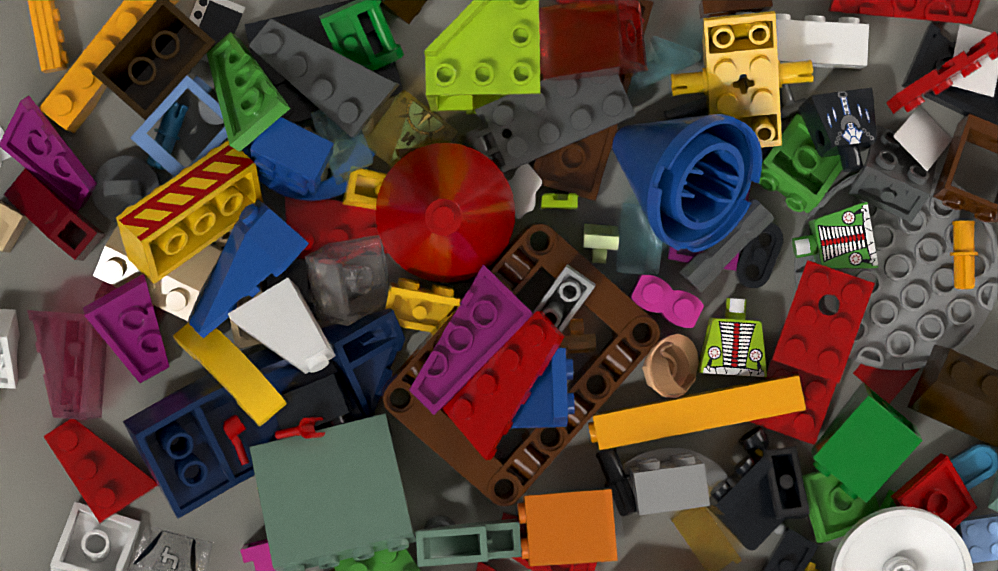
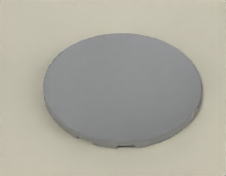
M938 172L934 174L930 196L912 222L868 203L879 268L835 269L875 283L849 355V359L866 366L887 370L923 368L927 363L934 344L951 348L958 352L976 336L989 312L993 309L998 295V241L991 223L976 219L971 212L964 209L954 210L942 204L941 200L934 198L933 194L940 177ZM858 173L836 184L824 195L820 203L809 213L799 237L810 235V220L855 204L865 203V201L849 195L850 187ZM952 181L951 186L966 191L962 186ZM952 221H975V252H978V256H975V287L973 289H956L954 287V256H950V252H953ZM814 255L801 258L794 257L796 290L807 260L815 262ZM830 294L823 296L818 305L820 311L825 315L836 313L839 309L837 297Z

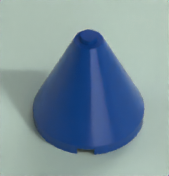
M726 114L626 125L615 134L612 144L613 152L653 232L662 242L678 251L680 249H688L691 252H699L708 249L732 232L751 205V202L745 200L751 182L759 183L761 177L762 151L757 135L746 123Z

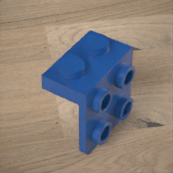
M558 348L542 376L537 377L530 389L532 393L526 403L521 404L512 419L514 423L511 428L567 427L568 415L575 414L574 393H567V380H573V359H566V348Z

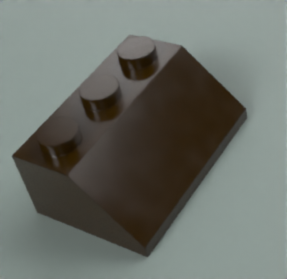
M157 0L92 74L146 121L216 42L169 0Z
M934 344L907 408L998 448V370L951 348Z

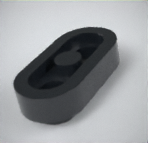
M770 223L761 232L767 233L770 236L768 245L763 246L759 243V234L740 253L735 276L744 287L759 288L766 284L770 278L784 240L781 229L774 223ZM751 264L755 265L758 270L757 275L753 278L746 274V268Z

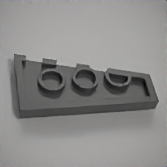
M273 19L267 22L249 44V47L351 138H355L400 85Z

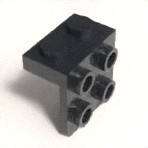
M751 455L743 458L735 466V472L727 480L721 481L710 492L711 496L709 497L710 506H706L747 550L751 551L756 550L785 520L775 519L766 476V473L773 465L765 456Z

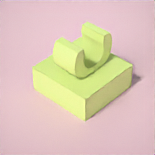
M584 224L583 248H592V263L606 264L607 249L618 250V226Z

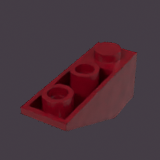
M26 168L3 194L42 233L74 260L84 261L105 236V233L81 213L77 212Z

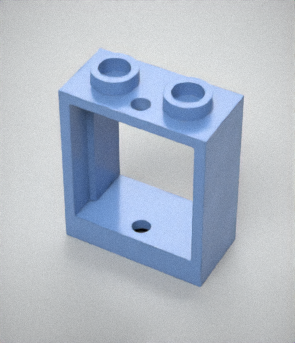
M197 75L193 80L186 76L130 137L174 177L185 167L146 133L187 88L223 120L219 103L209 95L212 88ZM225 126L189 166L206 156L213 148L219 147L227 138Z

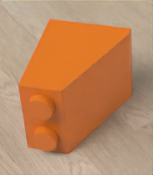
M612 489L523 495V503H517L518 521L520 524H525L526 538H521L522 559H528L529 566L618 561Z

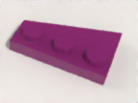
M28 95L22 99L0 141V147L78 212L88 202L97 183L32 98Z
M144 274L83 307L84 316L139 383L170 367Z

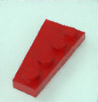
M994 31L971 47L969 52H961L943 64L941 69H934L895 94L886 102L892 113L895 114L903 108L909 113L925 102L922 96L930 91L938 95L953 85L951 78L960 73L963 78L971 75L982 67L979 61L987 56L992 61L997 59L998 33Z
M536 311L442 408L485 460H492L497 451L496 446L514 423L512 419L521 404L526 403L532 393L530 389L537 377L542 376L564 339V335L542 311Z

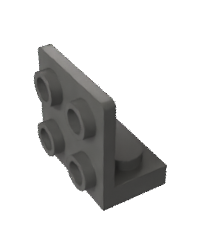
M877 125L876 142L869 147L864 167L853 181L849 195L912 222L931 194L937 160L926 171L893 137L896 131Z

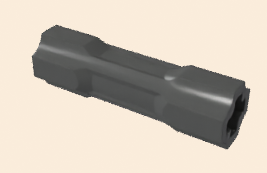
M755 198L749 201L751 202L749 209L732 232L714 246L696 254L679 272L699 293L720 274L721 270L752 239L756 238L775 219Z

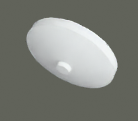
M899 506L878 510L853 525L837 547L831 571H973V564L963 539L946 521L923 509Z

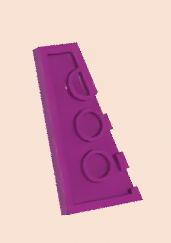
M484 265L481 267L473 284L465 294L460 306L409 389L433 415L533 315Z

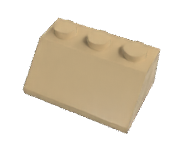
M117 225L103 249L93 276L119 288L142 275V273L128 260ZM211 243L155 284L145 276L152 304L188 321L197 307L223 249Z

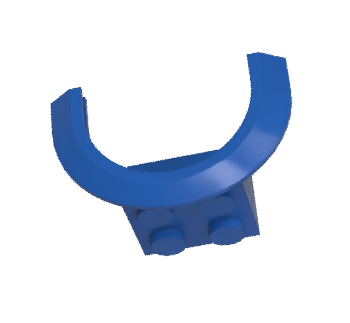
M282 117L241 150L256 164L258 178L261 183L278 194L302 201H321L345 193L351 167L368 169L377 152L358 142L346 165L337 174L321 182V175L334 152V143Z

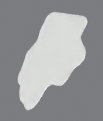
M528 163L520 166L516 170L514 177L508 181L513 193L515 217L517 219H521L525 213L534 209L536 191L542 185L541 178Z

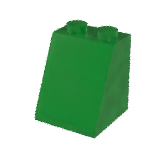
M863 382L812 448L811 453L815 460L813 465L826 477L829 478L832 474L842 482L839 485L840 488L852 499L855 500L859 496L867 503L923 440L916 426Z

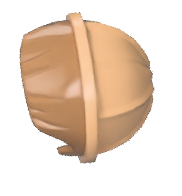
M674 334L661 339L651 348L644 360L642 369L646 384L662 397L678 398L684 395L696 380L699 366L698 351L694 343L687 336L681 334Z

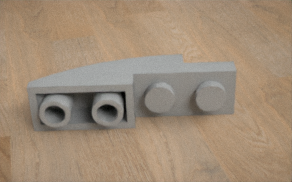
M567 264L532 313L542 311L562 333L596 284Z

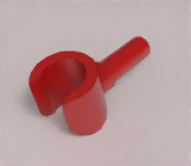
M233 415L224 422L223 429L234 445L241 465H245L250 461L238 435L245 431L246 427L237 415Z
M303 418L299 425L276 431L275 437L282 439L297 435L305 439L321 438L325 435V432L316 433L314 425L316 421H321L323 418Z

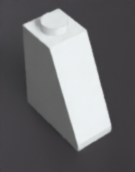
M289 278L228 313L229 318L242 330L305 374L322 370L329 364L328 360L336 356L299 288Z

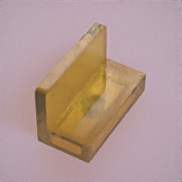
M705 507L683 509L670 518L706 571H720L732 561L735 564L742 561Z

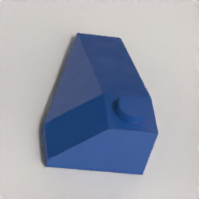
M259 199L254 204L245 207L239 216L238 222L232 229L189 324L201 337H206L229 317L228 313L237 308V302L242 297L248 295L254 297L261 291L260 282L271 273L278 277L309 243Z

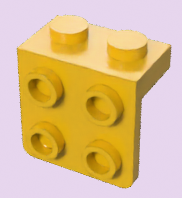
M399 277L398 283L390 282L385 309H393L400 327L432 332L454 306H460L461 299L457 294H454L455 290H453V287L432 284V290L420 288L419 281Z

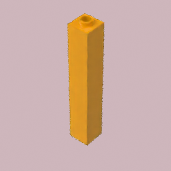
M795 373L684 395L678 398H669L598 412L592 416L594 422L588 423L592 443L598 442L599 450L803 411L806 410L799 374Z

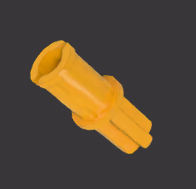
M952 221L953 252H950V256H954V287L956 289H973L975 287V256H978V252H975V221Z

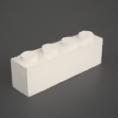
M736 12V15L750 14L754 12ZM776 14L777 51L780 63L811 59L813 67L861 70L867 66L869 24H859V18L841 17L838 22H825L824 16L808 15L804 16V21L791 20V15Z

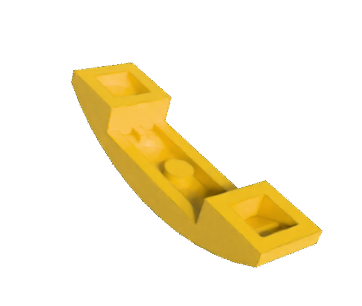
M188 322L172 335L174 340L194 360L197 359L235 398L237 404L259 427L286 405V401L264 375L217 328L203 338Z

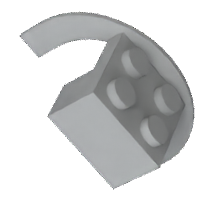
M676 447L652 449L634 456L622 465L625 474H629L631 477L629 484L633 483L636 509L639 515L710 506L707 483L712 490L718 483L729 478L718 464L705 455L689 449ZM612 497L616 538L624 537L622 516L619 515Z

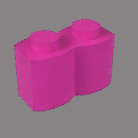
M638 275L628 296L641 309L660 313L669 323L684 328H694L704 308L703 303L696 296L685 291L672 290L664 280L652 275Z

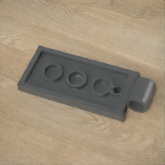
M606 52L540 81V94L507 95L475 109L477 117H480L483 126L473 129L459 138L462 145L481 152L490 160L494 161L498 158L502 173H507L633 118L635 113L610 55ZM507 129L512 132V136L508 139L502 136V132Z

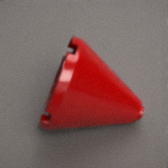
M436 143L423 146L408 153L390 169L381 184L377 196L376 224L385 249L403 269L428 281L442 283L458 282L476 276L483 265L488 269L502 255L510 241L514 228L515 202L506 177L487 156L464 145Z

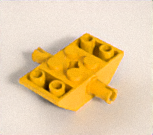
M775 11L703 18L704 68L700 72L671 73L672 96L704 92L708 115L726 114L746 123L757 135L761 148L782 146L779 88H782V84L813 82L814 76L811 74L813 73L812 60L780 63L777 51ZM746 74V77L739 79V75Z

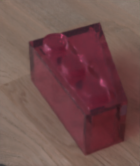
M27 310L29 320L33 321L37 337L35 345L37 353L41 354L45 370L43 378L53 417L78 420L102 418L107 347L105 340L87 320L84 313Z

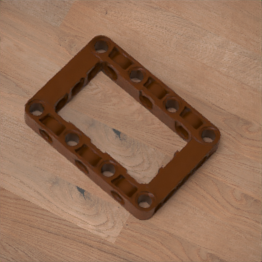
M538 222L525 226L488 270L516 296L540 267H543L556 279L568 264L596 284L583 304L613 331V338L598 355H592L574 375L573 380L567 383V393H574L575 414L568 415L567 427H554L557 429V436L549 443L542 442L540 439L541 432L547 427L527 428L520 436L522 440L505 459L503 457L496 459L493 456L492 460H485L447 414L439 410L433 415L409 391L459 306H454L386 382L382 389L384 406L388 412L493 503L503 507L513 505L521 498L646 357L660 338V329L654 319L556 231L546 224ZM536 231H543L546 234L547 242L542 249L534 250L530 246V237ZM639 323H645L648 327L646 337L642 340H635L632 335L634 327ZM593 375H600L603 380L600 389L593 392L588 391L586 387L587 380ZM398 388H404L409 392V399L401 405L394 404L390 400L391 393ZM501 479H508L512 482L510 490L504 494L496 493L494 491L496 482Z

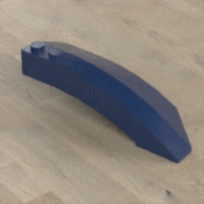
M389 308L321 328L336 356L328 360L329 364L320 371L305 374L269 348L247 356L280 395L339 372L354 408V411L346 414L348 421L341 423L345 424L376 416L374 412L380 396H382V389L392 376L393 370L391 367L397 351L401 352L405 336L393 309ZM211 373L123 421L139 454L177 519L254 476L250 447L281 440L275 437V432L281 430L275 414L259 427ZM233 415H237L246 427V430L238 435L250 461L245 465H241L235 447L223 429L224 422ZM323 423L314 427L315 431L328 428V425Z

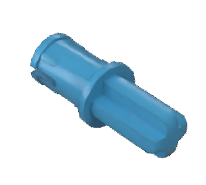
M174 102L164 113L159 128L154 129V132H157L154 141L170 155L176 140L180 141L181 137L178 134L186 112L189 107L180 105L177 102ZM150 155L148 156L147 164L158 169H165Z

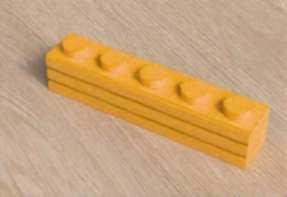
M28 0L41 71L51 73L67 70L66 64L69 63L67 52L63 51L62 43L65 42L62 29L59 30L58 21H61L58 8L55 9L54 0Z

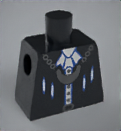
M872 87L811 95L799 107V110L818 155L821 157L839 155L843 172H853L863 168L864 165L860 152L868 149L877 139Z

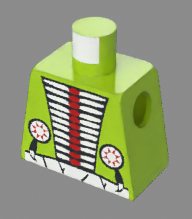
M726 298L725 318H709L697 372L767 377L762 323L756 320H746L747 299Z

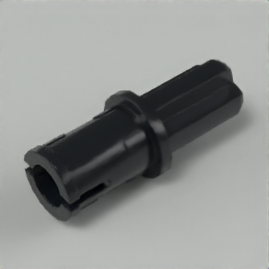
M616 447L604 449L596 453V458L606 479L604 486L605 488L612 489V497L619 515L625 517L636 513L635 496L629 484L631 477L629 474H625Z

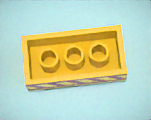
M227 140L219 147L210 150L206 156L191 166L184 168L178 175L162 186L156 187L142 200L127 207L116 217L128 260L155 284L233 229L245 207L254 204L257 199L263 202L257 167L254 161L243 151L239 152L231 147Z

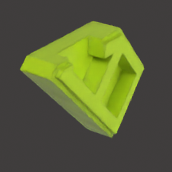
M547 193L541 196V209L575 210L578 208V195L576 193Z

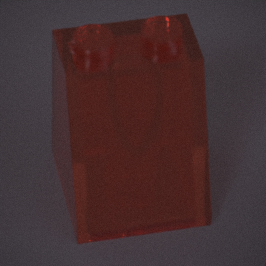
M581 0L539 8L540 72L543 74V79L564 81L648 71L639 1Z

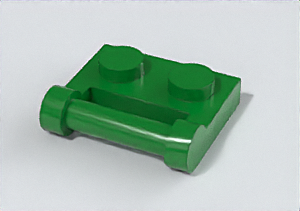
M355 0L319 16L334 51L374 71L404 56L403 49L400 44H396L380 8L381 0ZM367 11L383 47L382 52L375 55L357 16Z

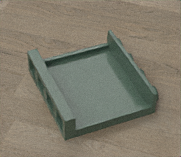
M386 413L315 431L316 433L325 432V435L321 438L305 439L302 436H293L250 447L272 565L275 571H305V569L319 566L320 569L333 568L340 564V560L352 557L354 560H365L373 557L376 551L388 549L389 552L401 551L408 548L409 543L416 542L393 445L391 425Z

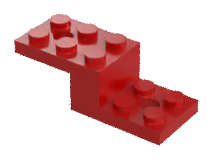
M807 260L767 369V377L764 378L765 380L798 373L806 410L749 422L812 445L816 444L837 383H840L875 283ZM828 294L836 296L839 300V309L832 315L823 314L818 306L820 299Z

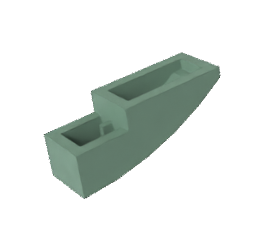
M517 519L466 523L415 531L418 567L488 562V559L522 557L520 523Z

